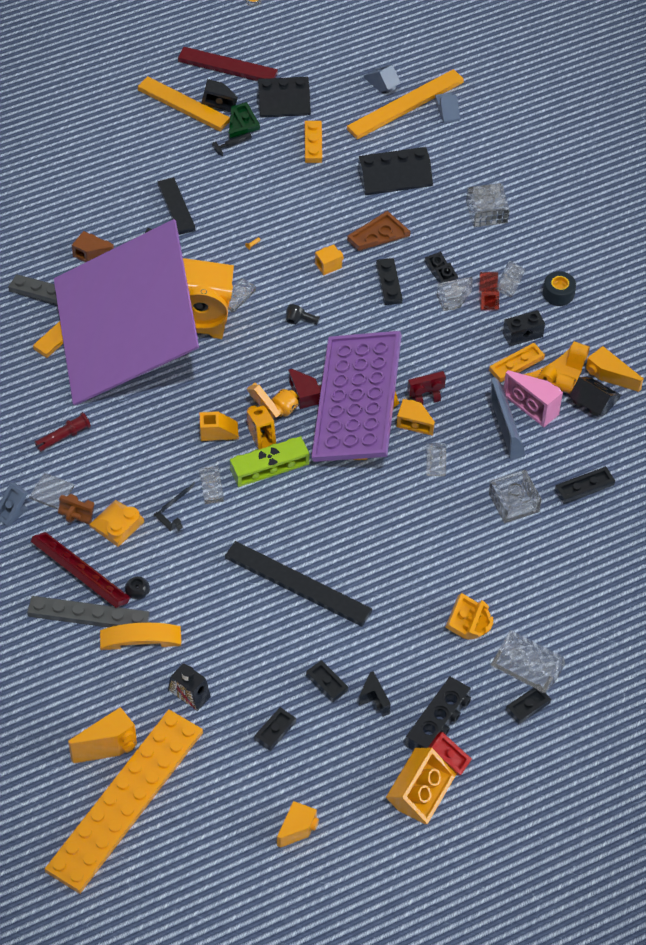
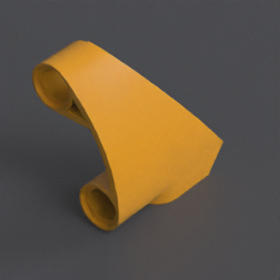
M574 341L570 348L555 361L539 370L523 375L549 381L562 392L570 394L582 372L590 346Z

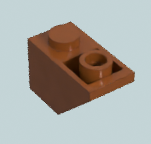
M85 231L72 244L73 257L84 262H88L114 249V244Z

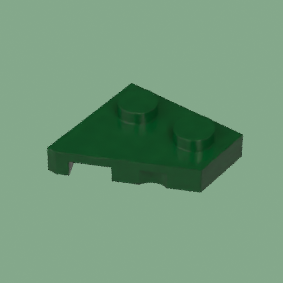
M247 102L231 106L229 139L260 130V124Z

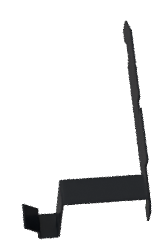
M195 481L190 487L184 489L164 505L160 511L154 513V517L156 516L170 531L174 528L180 531L183 528L181 520L177 517L171 523L161 511L164 512L173 502H176L189 492L194 486Z

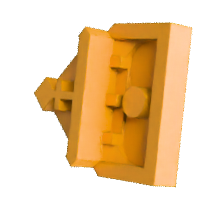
M254 382L247 388L248 393L258 406H265L272 418H277L281 414L260 385Z

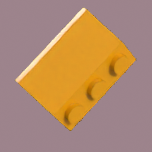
M415 748L386 798L401 813L423 824H428L454 780L456 773L433 748Z

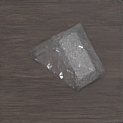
M426 443V476H446L447 447L445 443Z

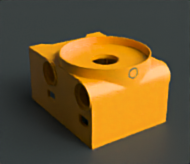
M183 258L196 332L222 339L227 322L229 302L232 296L234 265ZM195 303H205L208 305V308L205 311H199L193 305Z

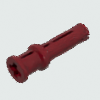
M82 412L79 417L71 421L67 420L63 427L34 441L36 446L44 443L37 448L41 452L69 435L75 436L78 431L86 427L90 428L91 424L87 416Z

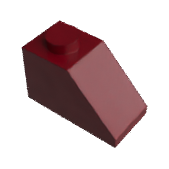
M289 369V383L292 390L298 396L299 409L319 405L321 385H318L316 378L294 369Z

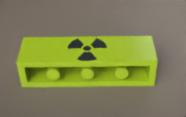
M301 436L290 438L287 441L231 458L230 471L239 488L309 465L310 453Z

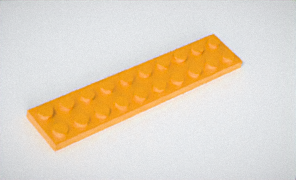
M169 709L45 867V872L81 894L201 737L203 729Z

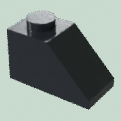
M207 79L201 104L231 112V106L236 105L238 97L224 83Z

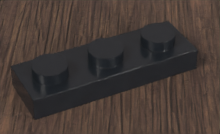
M394 258L376 260L384 305L402 304L403 298Z
M605 466L555 485V491L563 504L613 486L615 479Z

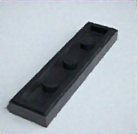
M175 178L157 181L172 220H176L178 234L196 231L195 224Z

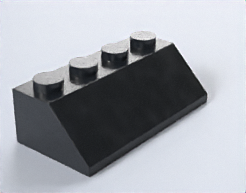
M426 147L362 155L358 158V172L365 196L433 186L431 162Z

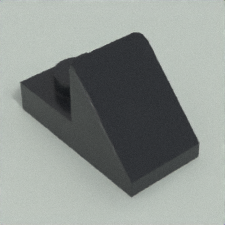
M374 671L369 673L360 693L359 706L372 701L375 710H379L382 717L390 714L391 704Z

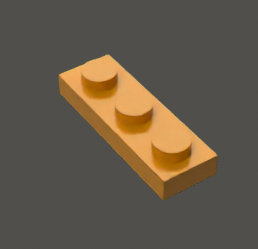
M305 121V163H322V121Z
M532 343L489 366V371L501 383L505 380V374L508 370L519 373L544 360L545 354L535 343Z

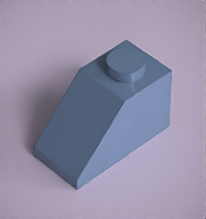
M393 65L376 68L364 75V78L379 92L387 91L389 93L396 89V85L401 83Z

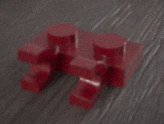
M444 371L409 379L407 392L412 399L422 403V405V394L426 392L432 394L434 403L440 402L441 394L439 390L445 388L446 375Z

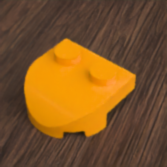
M461 593L456 599L445 628L464 639H477L491 629L493 616L491 617L488 611L489 606L483 600L476 602Z

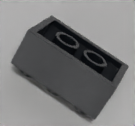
M309 78L258 79L260 118L311 115Z

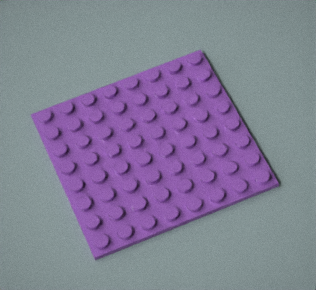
M174 219L54 278L73 405L75 406L199 348L177 224Z

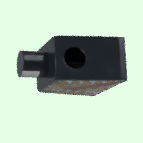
M183 663L171 675L168 691L198 711L211 697L205 677L196 672L191 666Z

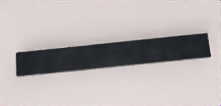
M237 541L233 543L225 554V559L361 627L372 613V608Z

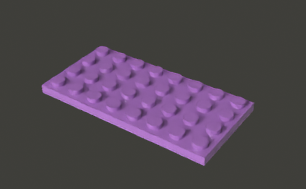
M400 331L328 337L311 457L313 462L387 457L402 337Z

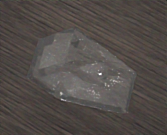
M473 277L438 283L437 297L443 311L461 308L472 291Z

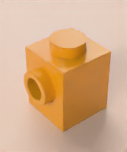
M334 244L315 252V265L323 276L342 268L344 256L341 250H338Z

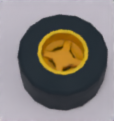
M563 271L552 272L546 276L543 285V297L547 302L555 306H564L573 301L576 291V281L573 276Z

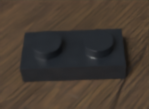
M322 660L306 671V676L332 702L348 691V686Z
M537 685L507 705L506 711L518 724H521L550 704L551 698Z
M279 707L255 734L254 740L271 751L296 723V717Z

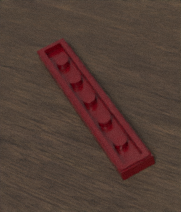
M183 47L178 56V62L255 81H258V79L276 78L278 74V69L188 47Z
M47 532L32 536L30 542L115 608L129 602L130 597Z

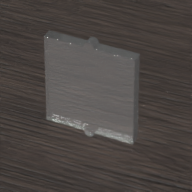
M44 473L40 481L35 484V488L29 498L58 510L60 505L59 497L61 495L68 496L73 490L74 484Z

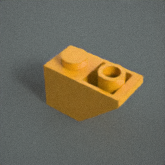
M219 411L199 412L201 441L239 439L237 421Z

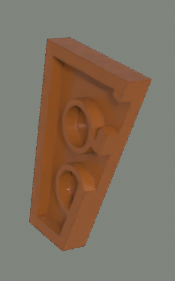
M386 211L349 234L347 241L360 251L408 237L411 231L390 212Z

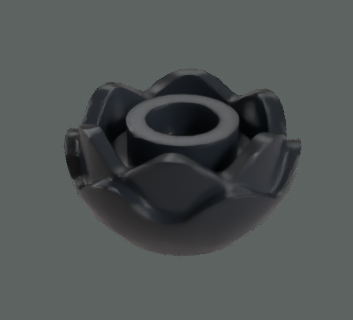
M140 576L130 578L125 584V592L132 599H142L150 591L148 581Z

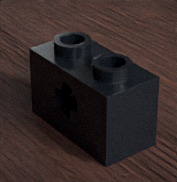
M538 310L504 319L503 335L509 346L542 338L545 322Z

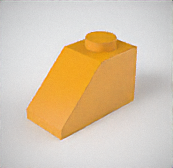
M403 399L397 415L396 427L433 436L435 421L422 403Z
M293 801L277 835V846L284 847L308 838L311 831H315L319 823L317 809Z

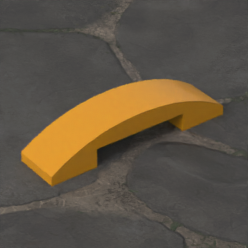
M130 623L108 627L100 630V650L121 649V645L161 644V647L181 646V626L165 623Z

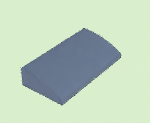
M491 378L490 401L510 460L525 457L524 447L503 386L497 378Z

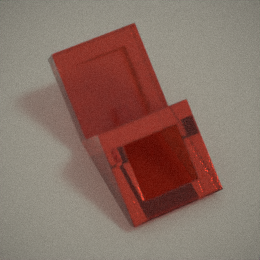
M479 272L481 310H499L498 272Z

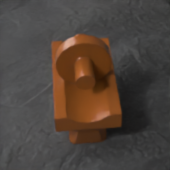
M73 494L68 496L61 495L59 497L58 513L65 515L67 522L71 523L74 519L87 524L92 522L94 502L89 500L85 502L78 501L77 496Z

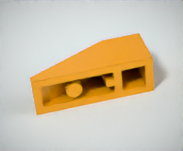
M604 346L587 358L586 370L597 379L638 392L642 389L644 378Z

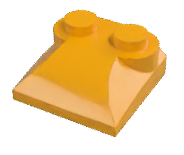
M114 500L89 526L119 547L144 523V518L140 516L139 511L135 507H127L121 502Z

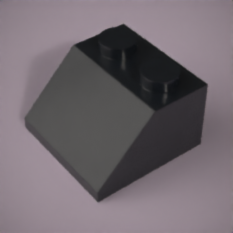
M579 377L569 397L573 399V403L577 406H585L589 409V413L599 416L606 415L620 399L621 394L592 377Z

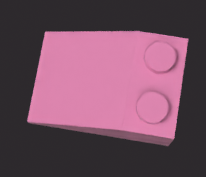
M508 370L506 372L504 391L508 400L543 427L559 415L563 392L557 386H554L549 381Z

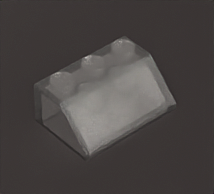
M510 630L491 666L546 693L557 680L565 665V659L559 654Z

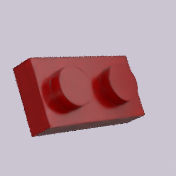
M439 732L428 747L433 748L457 776L463 773L472 760L443 732Z

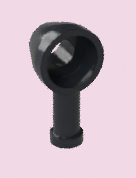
M289 304L286 309V321L290 324H297L301 319L313 322L316 325L319 322L320 316L309 314L298 305Z

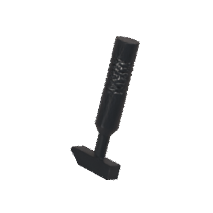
M248 132L230 139L220 146L215 141L212 143V146L218 155L223 156L221 148L234 146L251 139L252 136Z

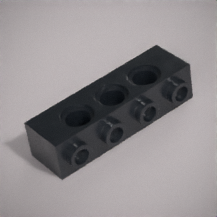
M449 676L407 734L405 746L412 751L415 748H428L439 732L447 735L450 730V724L452 722L455 723L460 717L461 709L469 705L472 698L470 697L471 688ZM425 732H432L433 734L428 735Z

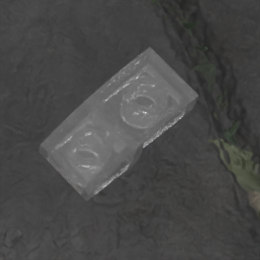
M509 261L501 275L502 277L496 290L511 298L521 281L525 269Z

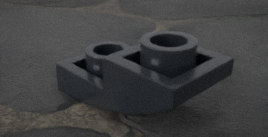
M441 251L425 257L424 261L440 284L443 285L458 279L451 263H447Z

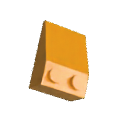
M119 707L68 740L71 761L73 763L116 757L125 752L132 751L137 745L135 724L123 709Z

